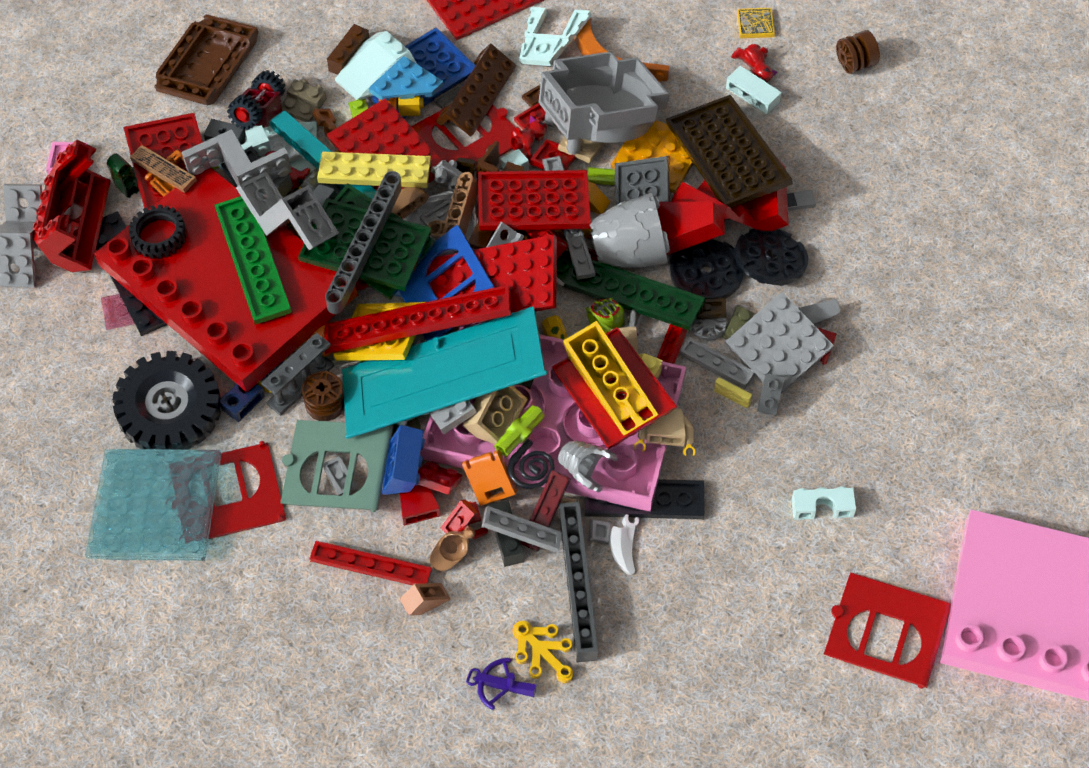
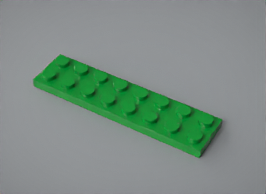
M240 196L215 204L214 206L255 325L292 313L263 229L243 198Z

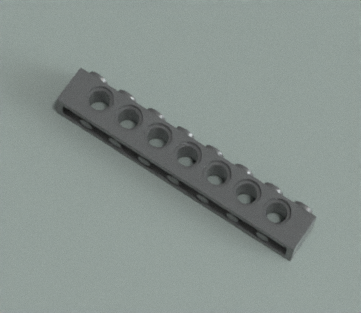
M560 503L559 521L562 532L561 538L576 663L597 661L598 645L580 503Z

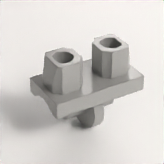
M442 160L437 166L431 167V172L435 174L434 180L436 182L449 183V190L454 192L458 177L462 172L456 168V161L450 160L446 162Z

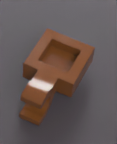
M330 108L314 109L312 115L318 126H324V133L327 137V133L336 129V119Z

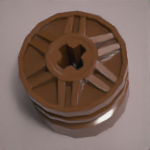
M869 30L855 33L853 36H847L837 41V57L846 73L852 74L879 63V46L874 35Z
M328 371L312 373L305 379L302 384V395L307 413L318 421H330L337 418L345 408L343 386L340 379L334 373Z

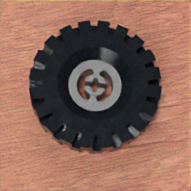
M167 351L166 357H162L160 352L152 353V360L147 362L145 357L136 361L137 368L129 366L124 371L126 378L118 379L116 383L117 391L113 392L112 399L115 405L113 406L114 415L124 436L130 443L134 441L137 448L143 451L149 448L150 453L160 454L161 450H165L168 455L176 454V448L181 447L184 452L192 448V442L195 441L197 444H200L205 440V433L211 434L216 427L214 421H219L221 414L219 401L221 396L217 381L210 368L206 369L205 363L198 358L193 361L190 354L183 352L181 357H178L176 351ZM164 395L166 397L168 404L172 406L173 412L170 411L167 403H164Z

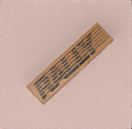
M143 145L130 156L132 162L184 193L197 181L195 176Z

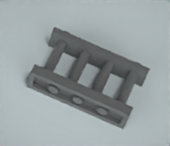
M316 333L262 382V385L274 394L266 402L267 405L280 416L303 396L302 384L308 376L318 371L329 372L334 367V363L327 357H323L322 354L331 346L327 340Z

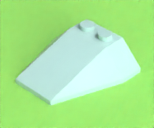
M388 31L378 32L362 43L337 75L335 81L356 100H362L373 96V94L369 93V87L403 56L414 63L416 61L411 52Z

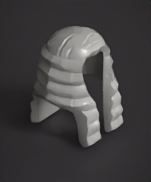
M576 440L566 443L561 448L558 461L583 486L590 490L593 489L596 492H601L602 486L591 478L594 469L602 457L617 461L618 457L608 449Z

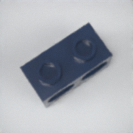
M235 383L234 387L221 397L219 401L221 410L239 423L265 397L263 388L256 384L249 390V393H245L246 391Z

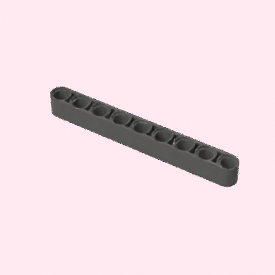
M389 171L384 175L326 293L327 309L332 314H338L344 310L401 193V176L396 171Z

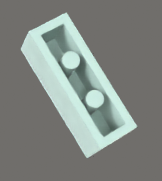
M739 66L727 77L726 88L766 115L780 103L781 92L777 88L769 85L742 66Z

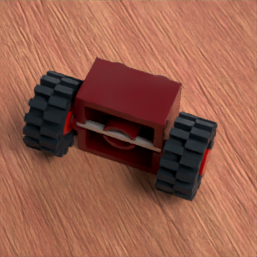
M270 70L259 73L252 81L251 88H248L242 95L237 96L228 106V118L233 119L231 121L232 124L234 122L237 123L236 127L241 126L243 130L261 125L263 128L270 125L269 121L282 112L281 97L286 90L284 89L285 83L282 84L283 78L279 79L280 75H274L275 72L272 71L270 73Z

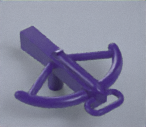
M501 658L491 662L482 673L477 668H472L469 671L466 679L467 684L470 686L478 684L479 698L491 710L495 709L493 703L508 691L529 697L535 696L536 684L515 681V674L509 672L507 663L512 661L511 658ZM503 664L507 679L488 674L494 667ZM476 671L477 675L473 677L475 682H469L472 672ZM484 686L503 691L488 701L484 695Z

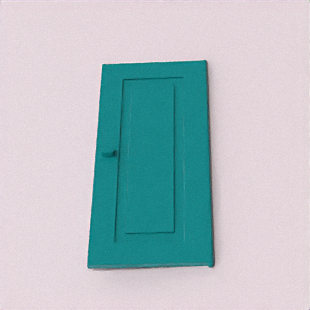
M534 306L411 346L405 360H368L342 369L346 419L345 438L356 437L547 375L548 371L545 370Z

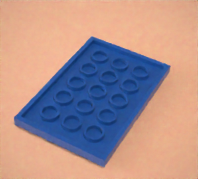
M436 27L405 46L419 66L444 81V86L432 97L421 95V98H424V106L466 81L475 67ZM376 96L369 97L375 104L379 102V98ZM397 97V112L399 113L398 97Z

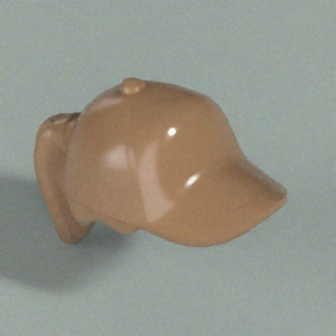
M467 526L462 532L452 531L443 535L430 554L431 566L438 571H446L463 560L469 551V538L472 539L475 536L474 528Z

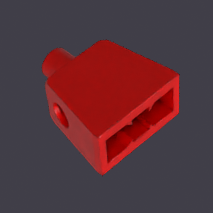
M418 484L410 492L400 493L404 526L440 517L439 505L430 488Z

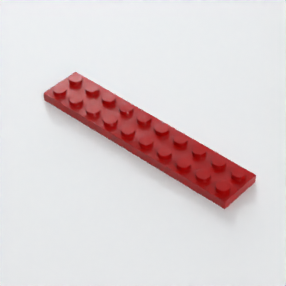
M509 285L327 323L325 324L324 339L331 346L324 352L325 354L336 353L347 349H355L366 345H374L385 341L511 315V289Z

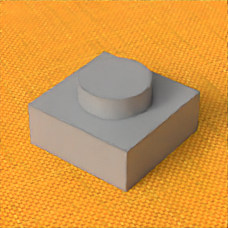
M595 519L589 521L588 540L603 544L609 543L611 523Z

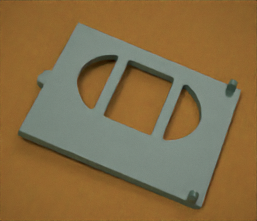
M297 420L291 452L282 458V463L287 466V472L280 503L295 506L370 510L373 513L376 510L378 511L393 426H386L346 439V422ZM319 452L312 490L309 493L301 483V471L306 461ZM326 452L351 453L342 496L318 494ZM361 455L367 462L368 476L362 488L350 495L357 456Z

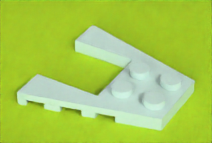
M531 7V15L527 21L528 29L525 30L524 35L525 43L522 44L519 58L522 64L552 66L554 60H557L591 18V12L589 10H574L563 34L549 35L537 34L548 13L546 8Z

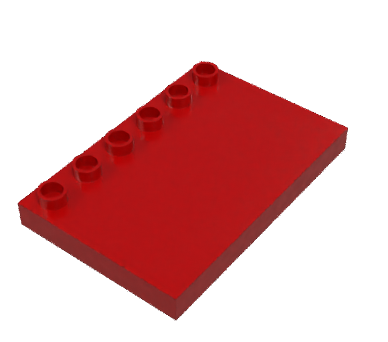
M208 168L198 175H193L197 181L186 193L174 188L154 204L155 208L158 205H162L163 208L165 205L169 206L170 209L172 207L175 208L184 220L187 237L179 250L175 248L176 253L172 254L169 252L168 257H165L163 254L160 259L156 255L152 259L149 255L145 257L143 254H139L132 244L129 235L130 226L128 225L97 250L94 255L103 270L244 391L248 392L336 315L328 311L325 296L337 272L299 261L298 256L304 242L285 226L267 236L264 233L292 313L255 325L214 206L241 195L236 187L212 168ZM166 220L155 221L148 224L142 230L140 238L148 243H159L172 236L176 226L174 223ZM356 285L348 299L347 304H349L355 297L358 296Z

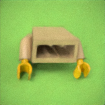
M678 408L640 430L637 436L639 441L634 444V449L636 450L637 444L642 443L644 446L642 452L646 450V443L683 446L684 456H686L688 448L692 449V456L696 452L694 447H692V443H694V428L688 417L683 415V410Z

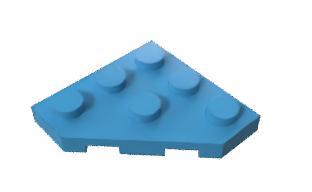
M403 56L369 87V93L380 100L386 99L387 101L390 100L389 98L400 97V99H410L418 95L432 97L444 86V81Z

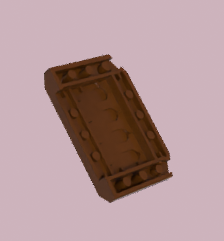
M208 14L204 15V19L199 23L195 21L190 24L157 70V81L154 86L156 91L207 106L214 104L256 44L259 33L257 27Z

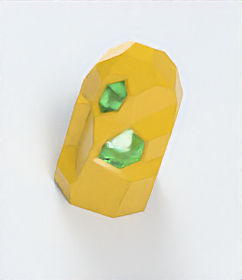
M553 315L542 321V330L545 336L563 340L568 338L559 316Z

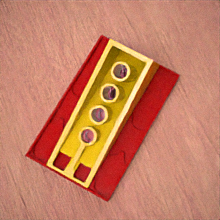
M595 321L563 341L568 357L551 367L608 450L677 408L676 404L618 327L605 334L599 323Z

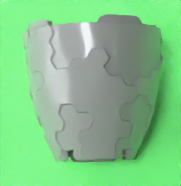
M648 193L629 201L621 202L591 221L590 227L593 229L591 230L595 252L598 255V262L614 267L645 268L664 265L670 260L669 256L666 255L670 250L667 234L665 231H662L657 208L660 205L657 195Z

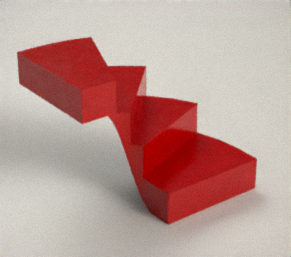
M705 180L697 189L682 182L672 197L671 202H659L660 206L657 208L661 229L666 232L670 250L666 255L724 235V219L733 220L762 231H774L789 225L787 187L730 208L717 199Z

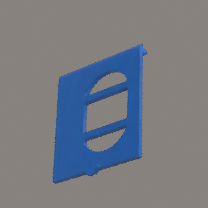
M456 225L435 241V246L415 269L406 291L399 290L405 303L438 300L430 286V282L463 257L473 274L443 298L457 296L475 281L476 284L473 292L495 288L461 228L459 225ZM448 250L459 251L427 276L431 262L439 254ZM453 327L423 333L424 339L429 341L435 337H441Z

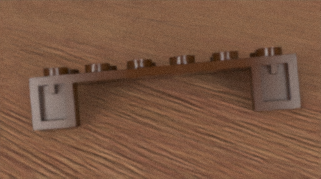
M491 43L479 53L474 61V69L456 97L439 115L436 122L440 126L445 122L449 123L452 121L470 137L474 135L514 71L516 64Z

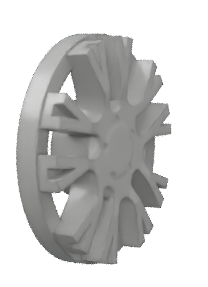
M726 318L696 319L692 326V331L695 336L703 340L718 339L726 331ZM703 333H709V336H704Z

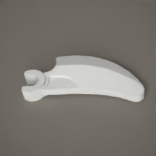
M626 514L622 519L623 528L613 526L611 529L610 548L618 566L626 574L632 575L635 573L632 557L633 537L639 519L636 517L633 523H630Z

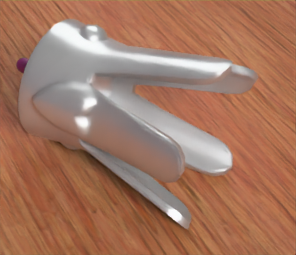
M632 310L630 321L628 322L624 312L625 327H636L638 336V328L643 315L641 314L635 323L636 312Z

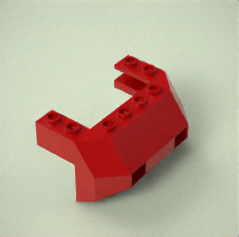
M78 139L72 144H68L66 149L58 154L50 174L46 176L44 180L45 189L40 196V200H42L41 205L36 212L38 218L33 225V239L49 261L72 273L91 270L111 183L110 179L88 169L94 162L91 156L96 152V148ZM70 207L69 215H66L65 212Z

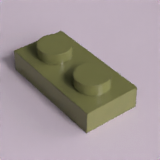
M737 305L723 338H730L753 317L754 313Z

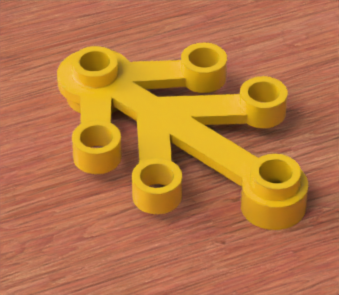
M519 621L513 626V636L518 640V651L515 654V660L518 664H525L528 660V655L525 652L526 641L532 646V666L529 668L531 678L538 679L542 675L540 667L541 655L557 671V679L561 683H568L573 679L572 668L562 665L548 651L561 650L569 652L572 649V641L568 638H564L561 641H539L535 637L547 636L555 638L558 635V627L555 624H549L547 627H532L527 621ZM520 628H525L526 631H525V632H520L519 629H520ZM554 629L556 632L549 633L548 630ZM568 643L570 646L565 648L562 645ZM524 655L525 658L523 660L518 659V656ZM537 669L539 673L533 674L532 670ZM563 670H566L569 672V674L562 675L561 672Z

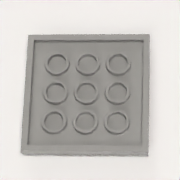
M783 292L779 293L725 341L730 349L763 383L766 373L785 377L782 393L834 348V345Z

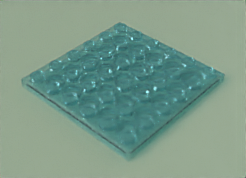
M105 449L85 557L87 559L205 561L221 451Z

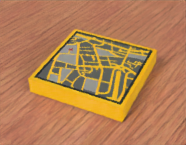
M771 8L737 9L740 38L774 37Z

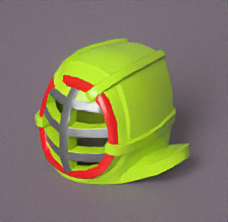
M613 298L595 301L590 309L589 306L585 308L590 324L597 321L605 334L616 327L621 328L624 325V310Z

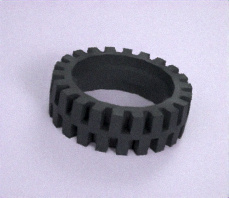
M152 205L150 210L146 207L143 209L144 213L139 211L137 213L138 217L134 216L132 218L133 222L129 224V235L134 248L139 254H143L145 257L149 255L152 259H154L155 255L160 259L163 254L165 257H168L169 252L172 254L176 253L175 248L179 250L187 237L186 226L181 214L172 207L170 209L167 205L164 208L162 205H158L157 208ZM166 220L174 223L176 226L173 235L162 242L148 243L140 238L142 230L152 222Z

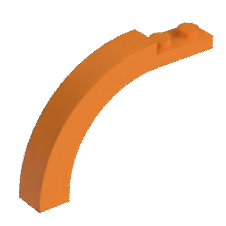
M590 18L575 36V42L583 56L608 52L595 39L591 29ZM642 62L658 82L668 81V65Z

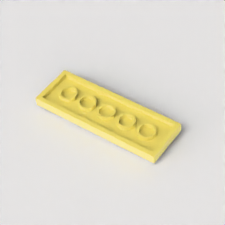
M322 152L317 180L318 183L327 184L348 183L350 185L380 186L387 172L396 171L401 176L402 187L427 188L431 156Z

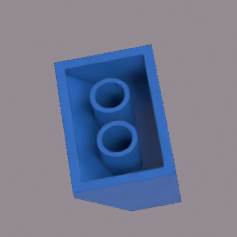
M400 425L391 438L382 494L410 492L415 485H418L420 480L418 468H420L422 463L420 451L425 443V439L422 438L423 430Z

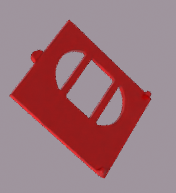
M493 104L486 114L492 124L490 132H487L479 125L477 131L483 137L466 147L444 125L440 126L436 122L443 109L411 126L435 153L470 156V160H475V171L477 170V160L484 156L487 147L495 141L499 142V157L513 149L510 140L512 137L511 133L515 130V127L506 118L508 111L506 108L497 109ZM436 126L458 150H450L438 145L432 136L433 128Z
M260 441L258 445L169 465L176 495L172 509L176 512L179 511L186 544L286 520L283 504L280 503L281 495L268 442ZM241 461L251 464L260 476L259 487L251 498L247 495L240 465ZM234 463L242 501L215 506L207 469ZM199 471H201L208 508L197 504L189 492L191 480Z
M850 572L840 605H835L831 609L835 620L824 655L918 685L920 689H923V687L927 688L951 604ZM869 611L870 614L859 649L855 651L848 640V625L855 616ZM877 613L904 622L891 663L864 654ZM913 625L919 633L921 649L912 661L899 665L909 627Z

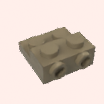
M295 79L286 91L287 97L282 102V111H286L292 117L301 121L311 122L314 118L312 115L314 109H320L327 99L326 91L319 85L315 87L309 85L304 79L300 81Z

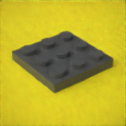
M667 156L615 163V205L648 193L657 195L659 202H670L669 158Z

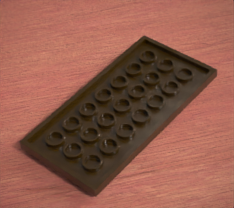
M731 95L666 118V124L717 199L730 208L793 185L791 176Z

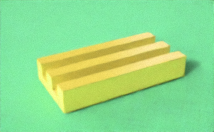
M720 377L717 378L714 386L715 392L745 408L749 407L752 398L751 393Z

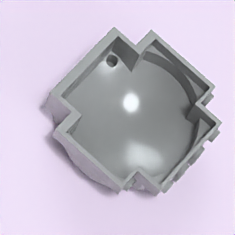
M611 51L554 60L553 70L545 71L541 74L539 104L546 112L545 122L549 126L556 125L567 139L566 149L568 153L573 155L578 154L581 150L582 139L602 143H616L633 140L648 132L649 127L653 125V122H655L658 110L667 109V102L669 101L668 91L665 90L638 57L618 60Z

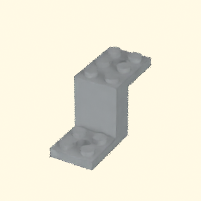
M232 129L181 152L187 171L191 175H198L204 170L216 167L221 162H224L237 186L264 172H267L272 181L278 177H285L292 172L285 147L251 163Z
M264 172L236 187L266 236L292 223L307 248L311 250L339 234L309 185L283 198L267 172ZM258 192L264 195V199L259 197ZM311 222L316 224L317 229L311 226Z
M4 184L6 222L0 226V286L35 287L36 277L33 250L37 247V244L33 239V225L38 218L36 212L42 201L40 200L42 185ZM21 198L28 201V207L20 205ZM11 264H17L20 271L14 272L11 269Z

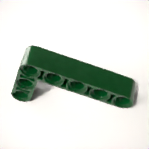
M119 154L111 155L107 160V167L113 182L127 198H131V195L140 192L134 168Z

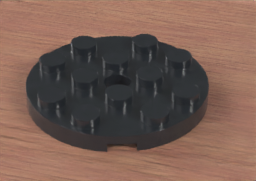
M754 228L738 238L734 251L737 264L748 276L762 284L779 286L793 283L803 276L808 265V253L803 244L791 238L792 235L781 229L762 231Z
M713 239L674 252L669 270L672 283L676 288L705 297V299H719L731 296L739 288L744 271L736 262L735 248L725 241L720 242ZM703 267H709L711 271L709 273L701 269Z

